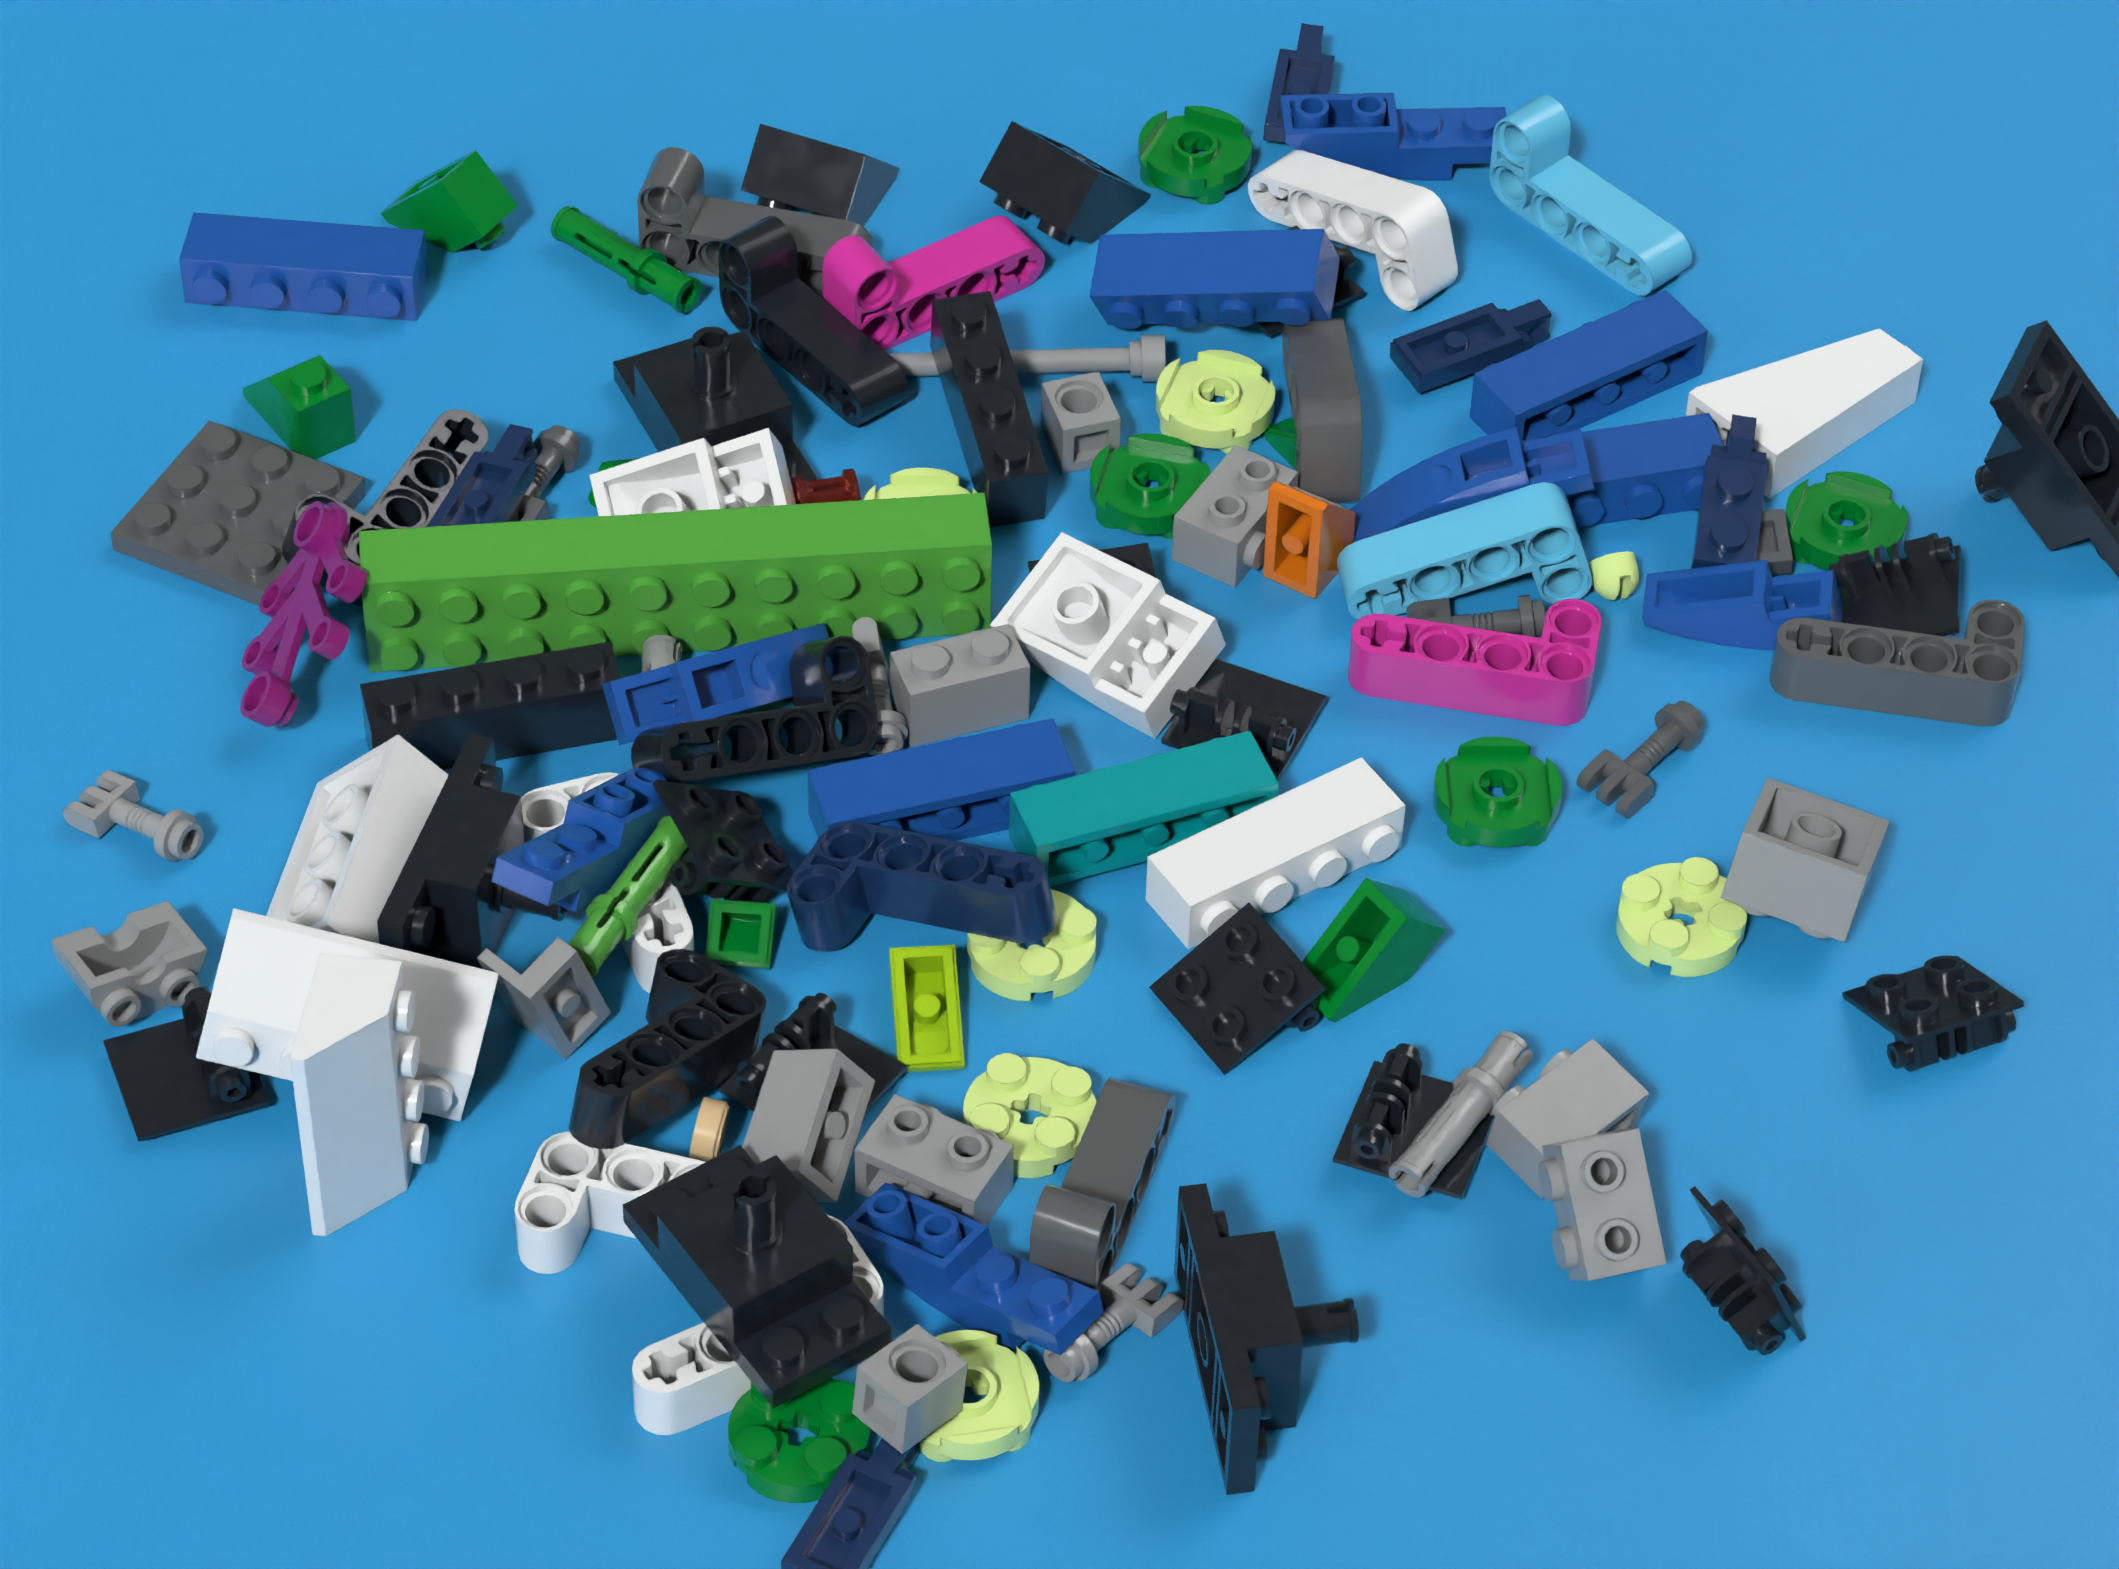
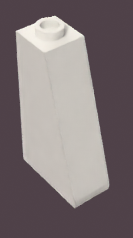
M1879 328L1698 386L1689 392L1686 416L1709 413L1724 446L1726 445L1727 432L1730 430L1732 414L1757 418L1752 451L1767 453L1765 465H1768L1764 495L1770 499L1916 402L1923 358Z

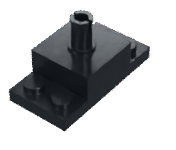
M2045 320L2026 328L1989 402L2002 425L1984 459L1986 465L1979 466L1976 470L1975 484L1979 494L1995 489L1984 495L1983 499L1986 502H1997L2001 498L2009 496L2049 550L2089 538L2094 544L2098 555L2109 564L2119 578V419L2051 325Z
M704 327L697 330L690 339L613 362L614 380L658 452L701 438H705L710 446H714L769 428L783 447L795 501L799 502L818 496L817 477L793 441L792 404L745 330L728 335V332L722 328Z
M473 734L468 735L377 920L380 944L483 969L477 957L486 948L495 954L515 910L549 917L559 922L564 919V912H567L568 909L555 903L546 906L491 882L497 857L525 843L521 796L501 792L503 769L496 767L494 739Z
M739 1145L623 1204V1221L773 1409L871 1357L892 1342V1327L853 1282V1246L777 1155L756 1164L742 1146Z
M1207 1184L1179 1186L1174 1275L1179 1296L1184 1300L1182 1309L1226 1495L1252 1492L1255 1489L1257 1462L1267 1460L1265 1431L1296 1427L1302 1348L1349 1342V1344L1357 1343L1359 1339L1357 1312L1352 1310L1354 1309L1352 1298H1345L1343 1301L1294 1307L1275 1231L1229 1236L1225 1212L1223 1209L1213 1211Z

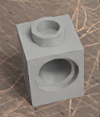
M1099 371L1042 383L1041 429L1062 474L1091 468L1096 455L1110 444L1111 452L1120 447L1121 418Z
M916 1324L857 1366L852 1414L903 1454L962 1411L968 1363L961 1359L958 1352L946 1342H940L920 1325Z

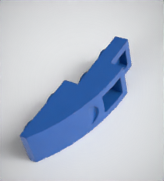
M1394 93L1280 95L1284 143L1297 150H1303L1388 177L1413 180L1451 181L1453 164L1490 163L1495 125L1507 116L1505 107L1396 109Z
M1517 427L1474 439L1425 459L1397 474L1370 492L1350 509L1356 512L1355 542L1532 484L1542 482L1554 483L1563 489L1566 496L1593 490L1595 488L1582 431L1577 429L1521 443Z
M825 623L694 657L602 684L619 746L634 742L635 738L642 731L652 727L719 718L793 697L789 675V663L792 654L801 644L829 638ZM827 655L825 668L829 677L832 678L833 664Z
M632 768L570 799L562 825L497 857L491 882L546 906L555 903L576 913L589 905L596 896L604 894L611 888L629 861L634 858L656 829L660 819L670 816L652 785L655 780L666 781L665 776L647 768Z
M886 1182L843 1222L864 1253L895 1280L923 1301L967 1329L996 1335L997 1345L1006 1347L1012 1352L1016 1349V1346L1018 1347L1024 1340H1027L1061 1355L1104 1312L1098 1291L994 1247L987 1225Z

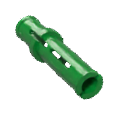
M565 206L555 215L551 225L553 238L563 241L593 261L625 278L627 285L633 291L641 295L650 293L672 306L679 313L681 311L686 313L697 304L702 292L701 282L669 265L666 257L661 252L653 248L642 249L620 236L617 232L581 213L574 206Z

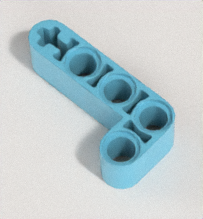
M1540 95L1497 122L1493 132L1489 178L1494 194L1507 208L1638 296H1646L1690 266L1692 251L1683 233L1568 155L1571 134L1570 120L1563 106L1555 98L1548 95Z
M1546 482L1532 484L1356 541L1346 546L1337 558V569L1348 611L1358 620L1370 614L1396 616L1405 613L1407 607L1413 602L1452 598L1530 572L1533 574L1539 594L1545 601L1551 604L1564 599H1581L1589 592L1593 584L1592 574L1566 493L1558 485Z

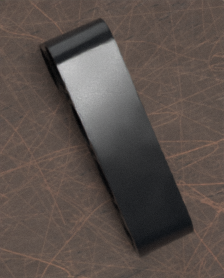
M768 216L719 243L720 300L730 322L739 331L745 330L754 344L851 426L858 427L908 398L909 386L906 376L893 357L798 278L796 243L793 235L781 219L775 216Z
M453 409L441 414L365 516L327 495L313 494L304 497L297 504L282 544V555L287 564L290 563L300 550L293 540L296 524L304 510L316 501H320L325 505L335 502L346 509L348 515L347 523L350 525V535L344 549L348 561L359 567V531L427 527L474 451L483 452L488 439V431L484 422L475 414L466 410ZM324 568L320 585L326 588L328 574ZM362 593L351 603L363 606Z
M848 636L831 637L801 644L793 652L789 663L794 707L652 727L642 731L635 738L631 748L633 767L654 770L665 776L666 781L678 783L854 757L867 753L875 745L878 737L879 723L870 661L865 648L859 641ZM827 655L833 664L832 678L829 677L825 668ZM836 718L840 721L842 727L841 741L836 737L834 730ZM781 726L786 730L788 736L786 749L782 747L779 739ZM725 734L730 737L732 742L730 759L725 754L723 748ZM688 745L687 752L689 758L671 760L669 754L671 747Z
M671 949L663 952L657 958L645 1016L648 1024L586 1061L581 1066L569 1123L571 1135L578 1142L591 1148L614 1149L627 1143L730 1078L737 1070L738 1064L744 1058H749L756 1051L766 1008V999L763 993L700 953L686 949Z

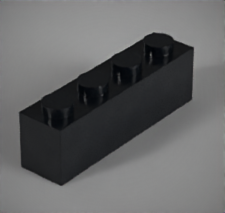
M991 291L932 300L930 348L973 487L978 493H985L989 528L1045 519L1049 472Z
M611 642L360 684L365 737L368 749L371 751L394 736L400 735L438 767L446 770L453 767L469 734L494 739L495 761L618 740L602 687L604 683L621 679Z

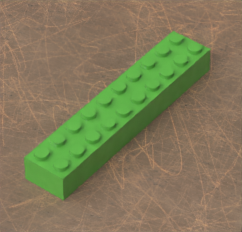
M985 493L359 531L360 567L365 569L367 573L366 583L361 593L370 673L463 667L611 642L615 657L642 655L644 641L654 635L674 637L676 639L675 644L681 643L683 653L724 650L825 623L829 638L837 636L853 638L852 626L856 620L862 617H869L875 620L881 640L963 635L991 628L992 542Z

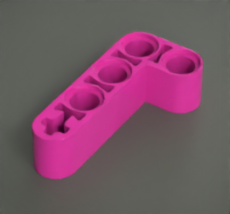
M1001 215L991 217L888 263L861 236L851 235L837 241L824 257L822 266L823 299L885 351L931 330L932 300L991 291L993 300L996 302L1031 285L1044 268L1045 256L1008 217Z
M1564 599L1557 601L1549 607L1546 613L1541 638L1388 614L1366 615L1357 620L1351 629L1348 681L1356 691L1370 697L1556 726H1568L1579 722L1588 711L1597 662L1602 624L1601 614L1596 607L1583 600Z

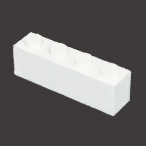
M1361 757L1148 856L1145 900L1185 947L1191 949L1204 941L1248 902L1260 915L1273 913L1283 908L1288 902L1319 887L1331 886L1342 876L1372 862H1381L1390 857L1402 847L1406 805Z

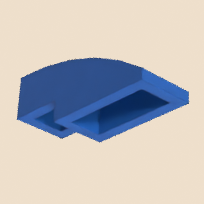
M1768 560L1649 573L1646 576L1642 618L1645 626L1680 637L1724 646L1774 650L1779 626L1785 621L1794 618H1813L1842 622L1844 605L1834 570L1772 577Z

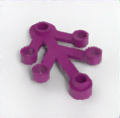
M316 501L304 510L296 524L293 536L294 544L300 550L277 580L269 584L260 601V612L272 619L261 634L249 643L244 652L242 667L256 676L250 681L243 694L240 710L242 716L264 727H271L273 725L278 727L284 726L296 710L298 696L295 692L291 691L289 681L306 626L310 634L309 649L328 660L336 659L348 642V626L332 619L320 587L321 577L325 568L328 574L326 582L327 593L346 603H351L362 592L366 583L367 573L365 569L348 561L344 549L350 535V525L347 523L348 515L346 509L335 502L325 505L320 501Z

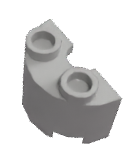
M169 901L127 914L122 926L108 935H99L95 928L90 926L51 939L53 954L56 960L90 1003L111 1026L115 1027L124 1026L134 1019L146 1017L168 1005L171 1007L182 1006L185 1002L186 994L190 990L200 987V981L196 976L202 969L208 950Z

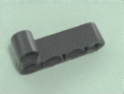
M678 147L665 148L655 155L638 195L640 247L642 249H656L664 254L669 265L683 272L719 278V243L768 216H775L781 219L788 227L797 247L798 278L818 295H823L822 266L824 257L837 241L847 236L856 235L861 236L872 248L874 245L869 232L858 223L849 220L705 196L702 163L695 155Z
M1331 318L1325 321H1309L1307 324L1300 326L1283 323V366L1296 432V471L1299 472L1298 488L1335 503H1358L1360 501L1361 402L1343 318Z
M1984 600L1978 602L1970 609L1964 639L1813 618L1790 619L1779 626L1776 634L1769 676L1770 684L1775 692L1784 698L1795 701L1976 726H1996L2009 718L2013 707L2022 661L2023 615L2018 608L2005 601Z
M1111 1077L1106 1080L1061 1188L1047 1184L1040 1195L1031 1226L1029 1263L1036 1264L1094 1289L1100 1294L1102 1282L1112 1275L1166 1143L1175 1111L1176 1098L1174 1094Z

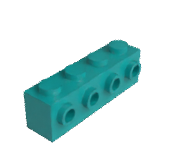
M1246 731L1011 792L1009 837L1017 853L1038 858L1044 864L1051 887L1145 862L1148 856L1277 797L1279 783L1251 731Z

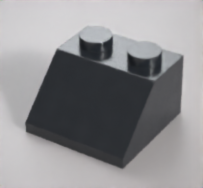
M1011 121L979 181L998 193L993 201L996 205L1020 218H1024L1027 211L1041 218L1037 229L1064 244L1068 243L1071 236L1091 244L1100 238V235L1106 234L1144 205L1150 195L1148 192L1067 145Z
M760 124L741 191L758 196L757 205L790 211L792 207L809 211L813 215L849 220L864 227L896 180L899 168L866 154Z

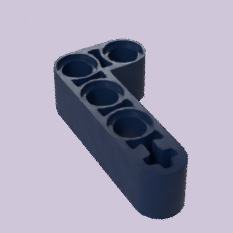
M844 822L827 829L791 876L786 886L801 941L807 948L814 951L827 952L848 944L871 913L1015 943L1038 941L1048 936L1055 929L1058 922L1045 866L1038 858L1026 854L862 822Z

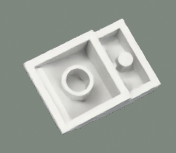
M769 428L714 446H710L705 438H701L589 475L599 516L796 504L783 447Z
M1062 532L990 624L991 628L1010 624L1026 659L1093 705L1154 739L1174 715L1170 713V705L1176 690L1180 689L1187 692L1189 688L1195 687L1226 646L1215 617L1167 595L1159 579Z

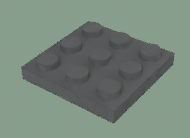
M209 420L111 531L112 547L116 552L260 606V601L266 588L271 582L277 580L288 565L282 555V544L298 502L306 496L322 494L335 498L350 508L355 509L366 496L365 479Z

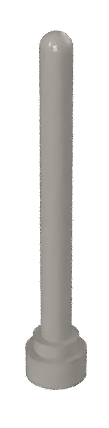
M1165 334L1141 335V341H1129V347L1010 350L1017 374L1130 371V377L1142 376V382H1157L1161 372L1166 367ZM932 352L889 354L900 365L906 377L939 376Z

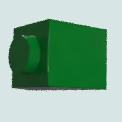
M475 150L416 181L382 211L381 215L388 223L400 229L425 230L426 241L454 253L473 242L478 249H481L494 241L506 230L501 221L518 205Z
M321 355L291 366L243 388L244 398L293 452L316 460L356 442L351 389Z
M1365 878L1302 961L1325 987V990L1315 998L1318 1002L1317 1009L1329 1021L1337 1022L1407 982L1446 932V929L1405 890Z

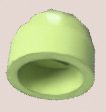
M1634 552L1612 553L1598 557L1588 563L1592 574V585L1596 593L1605 600H1615L1618 595L1621 599H1625L1635 592L1639 583V569Z

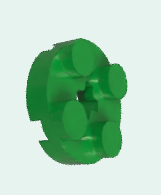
M1187 106L1183 116H1174L1167 119V111L1147 121L1139 134L1138 160L1141 181L1151 188H1159L1179 196L1192 197L1200 204L1211 205L1221 202L1225 198V192L1238 186L1246 178L1251 168V138L1247 139L1243 135V124L1237 118L1219 109L1206 106ZM1195 149L1204 151V153L1193 154Z
M1144 433L1129 436L1127 446L1119 447L1112 452L1111 444L1096 455L1090 469V499L1096 508L1098 523L1109 529L1120 528L1136 534L1159 535L1165 539H1173L1174 516L1211 474L1208 464L1205 461L1203 466L1200 461L1194 458L1195 449L1188 443L1163 434ZM1148 480L1159 482V487L1148 488L1143 486L1146 485Z
M1855 472L1826 473L1825 482L1815 483L1808 487L1809 479L1798 484L1790 493L1786 504L1785 517L1792 557L1796 562L1812 564L1829 571V564L1839 562V556L1846 553L1853 554L1869 550L1874 560V548L1880 545L1885 547L1892 561V543L1901 541L1904 544L1908 524L1907 511L1904 505H1902L1901 510L1899 509V506L1891 500L1893 491L1875 478ZM1842 518L1850 519L1853 521V526H1843L1839 523L1842 521Z
M1506 737L1476 738L1459 745L1458 755L1450 758L1447 762H1445L1444 757L1439 763L1435 773L1433 803L1438 817L1447 825L1448 837L1456 844L1467 847L1477 844L1489 847L1537 846L1547 839L1549 828L1558 817L1562 795V780L1555 764L1547 757L1546 764H1544L1540 759L1530 755V745ZM1494 786L1501 787L1503 794L1508 796H1491L1488 794L1489 788Z
M830 1378L773 1409L751 1382V1389L736 1402L728 1423L729 1456L734 1467L737 1464L738 1468L747 1475V1484L757 1493L781 1502L809 1503L819 1500L848 1453L856 1455L859 1450L869 1453L870 1428L852 1414L855 1386L847 1381H838ZM795 1428H804L816 1434L817 1437H805L801 1446L789 1444L788 1434L785 1432Z

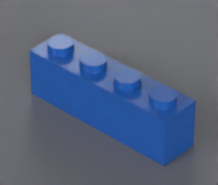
M193 212L179 258L185 303L417 321L428 278L425 230Z
M1324 229L1100 235L1089 297L1107 325L1123 329H1135L1142 324H1169L1179 328H1190L1197 323H1225L1230 326L1245 327L1253 322L1278 321L1287 325L1300 326L1307 324L1309 321L1331 319L1340 257Z
M1664 290L1641 301H1635L1623 309L1598 320L1587 322L1575 330L1547 342L1539 343L1527 351L1499 363L1491 364L1483 370L1474 373L1470 418L1487 435L1517 427L1520 441L1544 438L1580 429L1701 375L1708 330L1674 297Z
M1704 413L1582 432L1595 489L1567 496L1577 528L1699 509L1707 456H1710L1712 444L1724 446L1710 414Z
M1051 718L808 770V814L818 839L827 829L837 824L862 822L957 841L1008 830L1011 792L1023 790L1037 784H1046L1076 776V770L1056 723Z

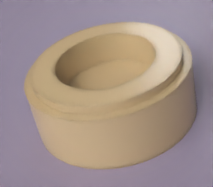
M703 1097L692 1136L689 1158L707 1162L720 1155L730 1113L728 1102Z

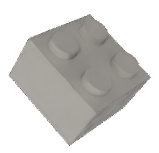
M1767 777L1742 832L1720 898L1736 903L1746 913L1751 915H1770L1795 924L1801 931L1810 936L1822 939L1831 937L1845 942L1870 880L1890 821Z

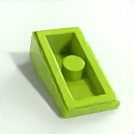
M955 944L889 948V977L896 1055L898 1061L907 1065V1070L904 1073L965 1069Z

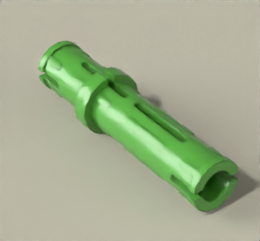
M665 816L660 819L656 829L634 858L629 861L608 892L600 894L592 900L586 910L587 919L569 943H567L578 952L591 977L597 975L600 970L599 968L619 942H625L631 938L638 927L637 917L662 887L670 875V869L673 864L680 861L686 852L690 850L671 816Z

